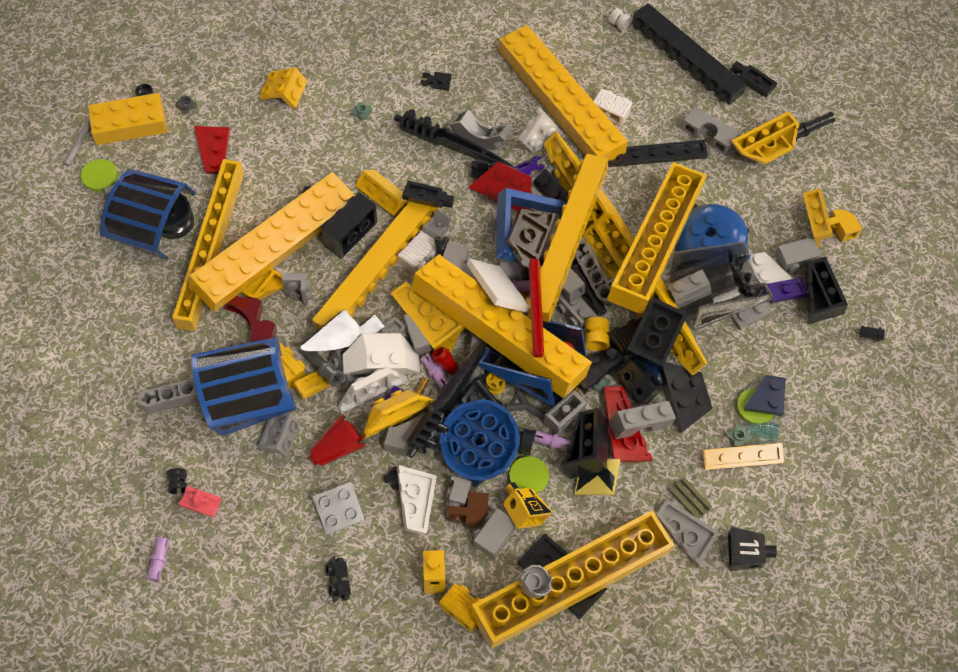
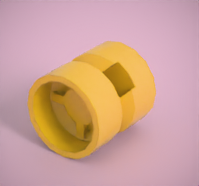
M603 317L586 319L584 330L586 334L584 337L585 349L589 351H604L608 349L609 335L607 333L609 332V320Z

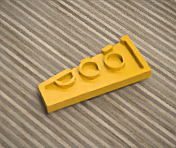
M407 282L391 292L392 296L405 313L412 318L434 350L443 346L465 329L456 320L415 292Z

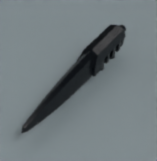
M413 109L406 111L403 116L396 114L394 117V121L400 123L402 131L429 143L442 145L467 156L488 161L491 164L492 162H501L514 168L512 164L466 138L450 132V129L440 128V125L437 123L435 126H432L429 116L425 118L420 117L419 120L416 119L415 110Z
M485 341L467 358L446 384L434 403L430 404L407 439V444L410 447L406 453L408 457L413 458L416 452L425 455L427 452L426 448L438 449L439 443L433 441L436 439L435 433H448L449 426L443 423L452 412L451 409L474 373L488 345Z

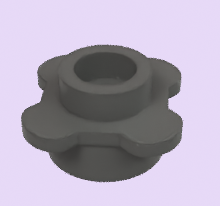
M187 95L181 96L175 103L176 107L180 108L183 114H187L189 110L197 106L196 102H193L191 97Z

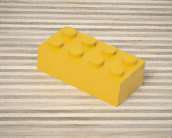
M160 93L88 105L91 131L96 145L168 133L164 105Z

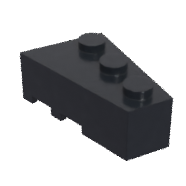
M826 256L808 261L805 270L806 290L808 292V324L843 315L848 303Z
M598 408L579 412L572 431L573 438L571 444L567 445L566 458L560 464L561 469L570 479L607 470L608 420Z

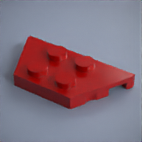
M497 162L473 182L469 188L498 202V194L506 188L532 194V177L506 164ZM511 204V208L516 211H519L521 209H527L532 211V209Z

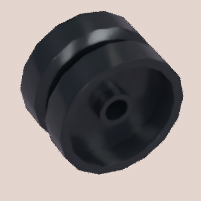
M175 191L164 192V194L173 196ZM181 193L174 202L161 234L164 238L179 239L186 236L194 226V215L187 197ZM156 196L149 207L165 211L170 200ZM149 212L154 227L158 228L162 216Z

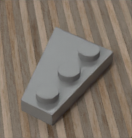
M666 499L656 515L665 530L692 562L699 567L720 532Z

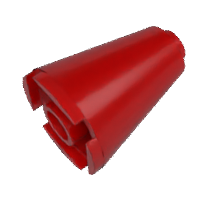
M344 414L337 418L310 449L311 455H309V458L315 465L324 466L367 446L364 442L360 443L362 438L353 424L347 420L344 421L347 418Z

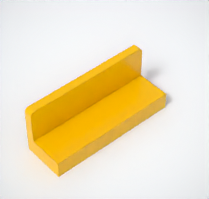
M363 170L355 184L356 187L394 217L399 215L404 204L409 203L408 200L402 199L403 192L376 170Z
M821 188L803 193L814 240L818 248L820 247L819 240L833 237Z

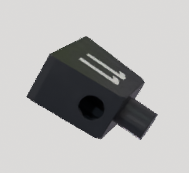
M731 527L728 532L729 571L762 568L766 563V558H776L777 547L775 545H765V536L762 533Z

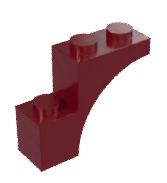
M237 295L224 305L225 310L239 314L249 323L252 329L251 342L276 337L277 328L275 323L269 320L260 321L263 312L261 300L255 297L243 298ZM265 345L257 349L269 351L270 346Z

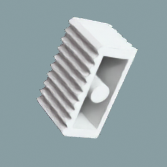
M601 89L594 99L596 105L611 122L620 126L623 125L631 111V101L625 97L616 96L613 92Z
M420 231L403 251L398 254V263L415 275V272L425 266L430 259L436 257L434 239Z

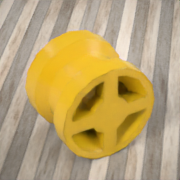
M490 373L486 379V388L494 395L501 394L505 389L506 380Z

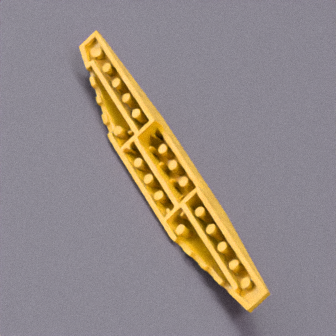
M555 131L544 142V146L551 163L554 164L556 169L554 171L556 177L559 178L561 185L569 192L570 189L573 190L575 175H578L580 172V161L559 133ZM600 189L583 237L595 251L608 277L612 279L617 276L635 238L603 190ZM660 278L652 297L678 308L668 288ZM636 312L638 317H643L642 314ZM684 322L670 352L676 356V359L691 375H694L708 363L686 322Z

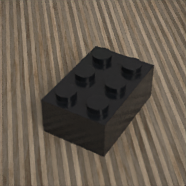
M360 192L352 196L342 209L340 208L335 213V216L323 225L322 234L325 248L342 259L378 223L376 204Z
M652 297L626 353L661 369L669 356L688 313Z

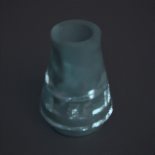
M772 421L750 424V435L771 441L778 439L779 423Z

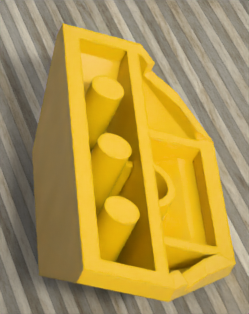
M788 111L731 140V143L741 155L762 164H767L794 150L799 122Z
M399 390L391 394V398L387 400L381 398L373 403L374 406L369 411L361 435L362 440L389 428V426L392 427L426 411L429 405L434 403L435 399L410 390L404 392Z

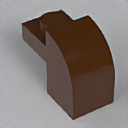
M469 492L467 507L447 506L446 519H449L452 523L466 521V529L479 526L487 516L489 493Z

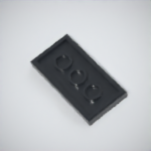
M545 533L517 564L523 569L530 565L545 567L566 556L568 553ZM607 588L596 592L567 609L580 620L607 591Z

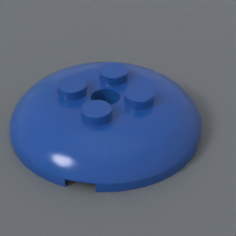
M720 204L700 205L692 209L675 249L680 258L696 270L720 271L732 266L742 257L747 247L748 230L741 216L731 208ZM707 233H708V234H710V233L715 234V235L712 236V237L706 236Z
M478 399L463 403L456 407L443 423L449 426L447 434L440 432L443 458L455 473L464 478L478 481L494 478L509 468L518 453L520 434L517 423L510 412L496 402ZM480 436H484L485 443L477 445V439Z

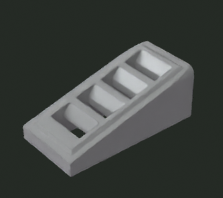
M405 314L404 319L416 353L421 355L432 351L428 340L408 314Z

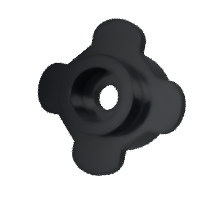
M393 467L388 472V475L384 476V482L389 483L393 490H399L398 479L394 480V477L398 478L397 467Z

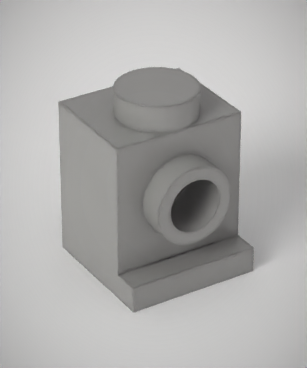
M452 476L451 486L453 487L448 488L446 496L449 499L448 506L466 507L468 493L471 489V481Z

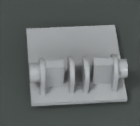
M351 482L312 496L326 535L365 520Z

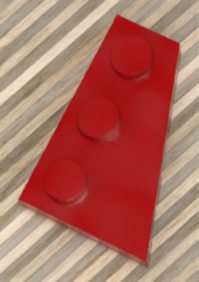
M194 126L206 174H219L222 161L227 156L230 128Z

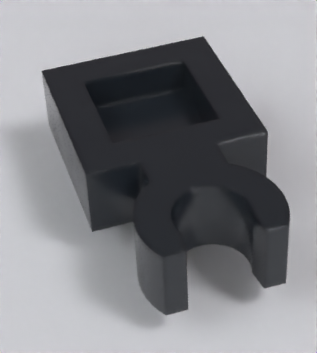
M423 72L422 78H427V80H421V85L428 86L432 84V89L449 91L452 74L435 72L433 76L430 73Z

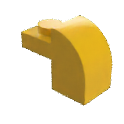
M837 209L832 211L829 217L831 229L836 232L840 241L845 242L857 238L862 231V227L856 217L845 210Z

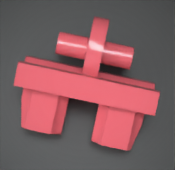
M187 486L178 505L214 518L222 498Z

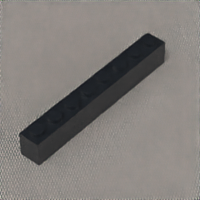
M649 3L634 13L632 24L635 29L641 30L647 39L654 41L660 50H664L672 60L679 62L684 70H688L697 81L704 83L706 88L717 94L722 102L730 105L744 94L747 84Z

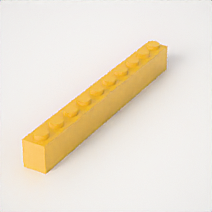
M587 153L585 159L581 160L579 165L580 172L574 177L573 190H569L568 202L562 208V218L557 220L555 235L552 234L549 243L550 248L544 253L543 266H540L542 316L545 322L550 323L608 171V158ZM527 298L526 302L530 306L527 311V316L531 318V303L530 298Z
M226 159L222 161L172 319L177 329L196 331L204 301L188 285L189 276L220 254L244 176L242 164L239 161Z
M409 201L312 319L314 328L319 330L343 309L353 318L355 310L365 304L367 295L369 293L372 294L376 290L380 279L384 280L386 278L388 269L397 264L398 254L420 233L423 225L431 220L430 217L440 208Z

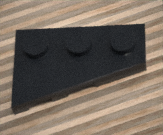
M615 347L585 357L592 363L587 376L577 387L583 394H586L593 384L597 385L601 382L602 377L610 375L624 364V357Z

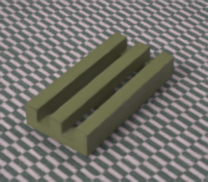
M685 477L669 489V492L679 503L698 519L712 508L709 502ZM682 485H684L696 497V499L705 507V509L691 496V494ZM677 489H679L682 492V494L697 508V510L700 512L699 514L676 491Z

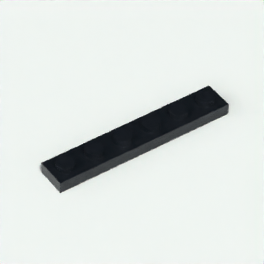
M705 140L627 147L625 154L621 153L616 156V159L609 160L608 167L705 159L708 156Z

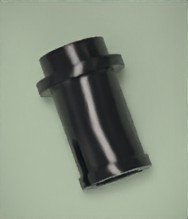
M861 326L859 338L875 339L877 342L883 341L885 329Z

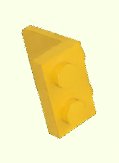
M296 67L272 71L267 76L259 98L261 100L281 97L290 108H296L308 80Z

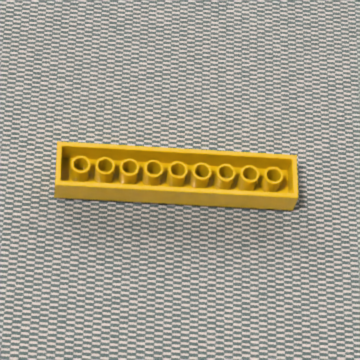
M528 25L499 39V53L585 156L588 153L608 158L609 161L616 159V156L626 153L628 140Z
M674 162L672 163L611 286L607 301L644 315L700 195L707 176L706 174Z
M333 172L192 273L189 276L188 285L213 312H216L320 234L325 222L330 221L335 216V213L340 208L342 209L348 200L355 195Z
M441 255L436 256L415 272L412 289L530 375L550 380L552 390L562 398H565L587 376L592 362L544 328V356L542 358H535L532 347L531 319L520 311L494 305L478 281Z
M653 510L543 567L548 572V575L552 577V590L547 595L541 598L527 596L523 593L518 580L472 604L470 613L490 649H493L669 554L675 545Z

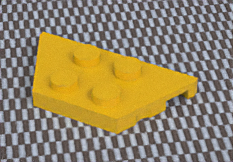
M272 269L240 294L247 298L255 297L262 300L284 288L282 274Z

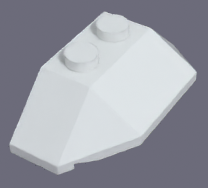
M362 333L342 355L344 375L372 374L375 370L386 367L403 374L420 373L419 355L401 333Z

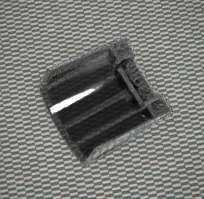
M745 241L674 253L669 271L670 283L703 270L711 287L712 294L679 308L688 313L685 321L693 331L773 299L767 283L761 282L750 261L752 254Z

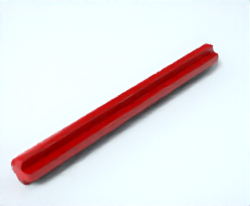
M532 258L529 260L533 356L535 358H542L544 356L540 261Z

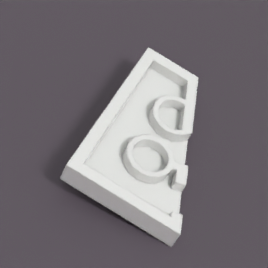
M399 465L397 467L405 531L425 535L427 534L437 476Z

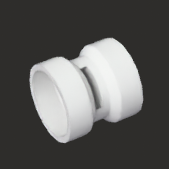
M616 8L611 13L608 21L612 25H616L619 30L624 31L630 25L632 17L628 14H623L621 9Z

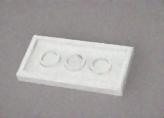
M469 258L466 263L468 268L494 305L521 312L528 311L530 306L500 266Z

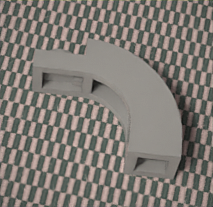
M469 110L457 113L450 124V127L459 136L486 149H498L501 143L509 138V133L513 128L509 123L498 126L486 125L479 121Z

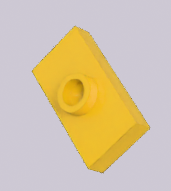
M318 370L294 381L292 385L302 400L331 387L328 380L319 375Z

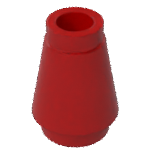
M439 347L434 351L432 355L433 361L450 375L455 374L459 367L450 350L445 347Z

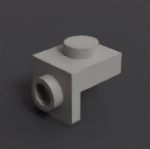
M437 209L433 219L423 225L421 231L433 239L435 237H442L448 231L452 217Z

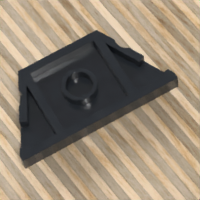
M665 362L664 366L660 369L676 417L675 420L679 433H683L692 424L711 411L713 407L702 372L691 375L685 367Z

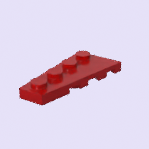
M604 386L602 391L606 419L608 420L612 459H620V463L651 462L653 458L651 453H648L644 436H641L640 431H637L633 436L615 439L609 420L618 411L632 409L624 387Z

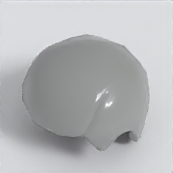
M530 565L522 571L519 582L524 594L531 598H541L551 592L552 577L548 575L546 569L540 565Z

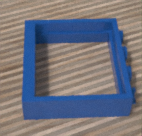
M509 188L500 192L497 202L496 258L506 259V262H519L505 242L510 232L511 204L548 213H556L560 215L561 220L562 208L564 204H567L566 201ZM543 254L541 255L540 260H539V261H540V266H543V263H544V261H543L544 255H543Z

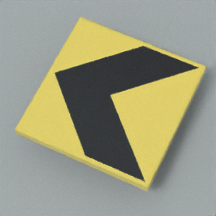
M607 459V470L578 477L575 495H614L620 459Z

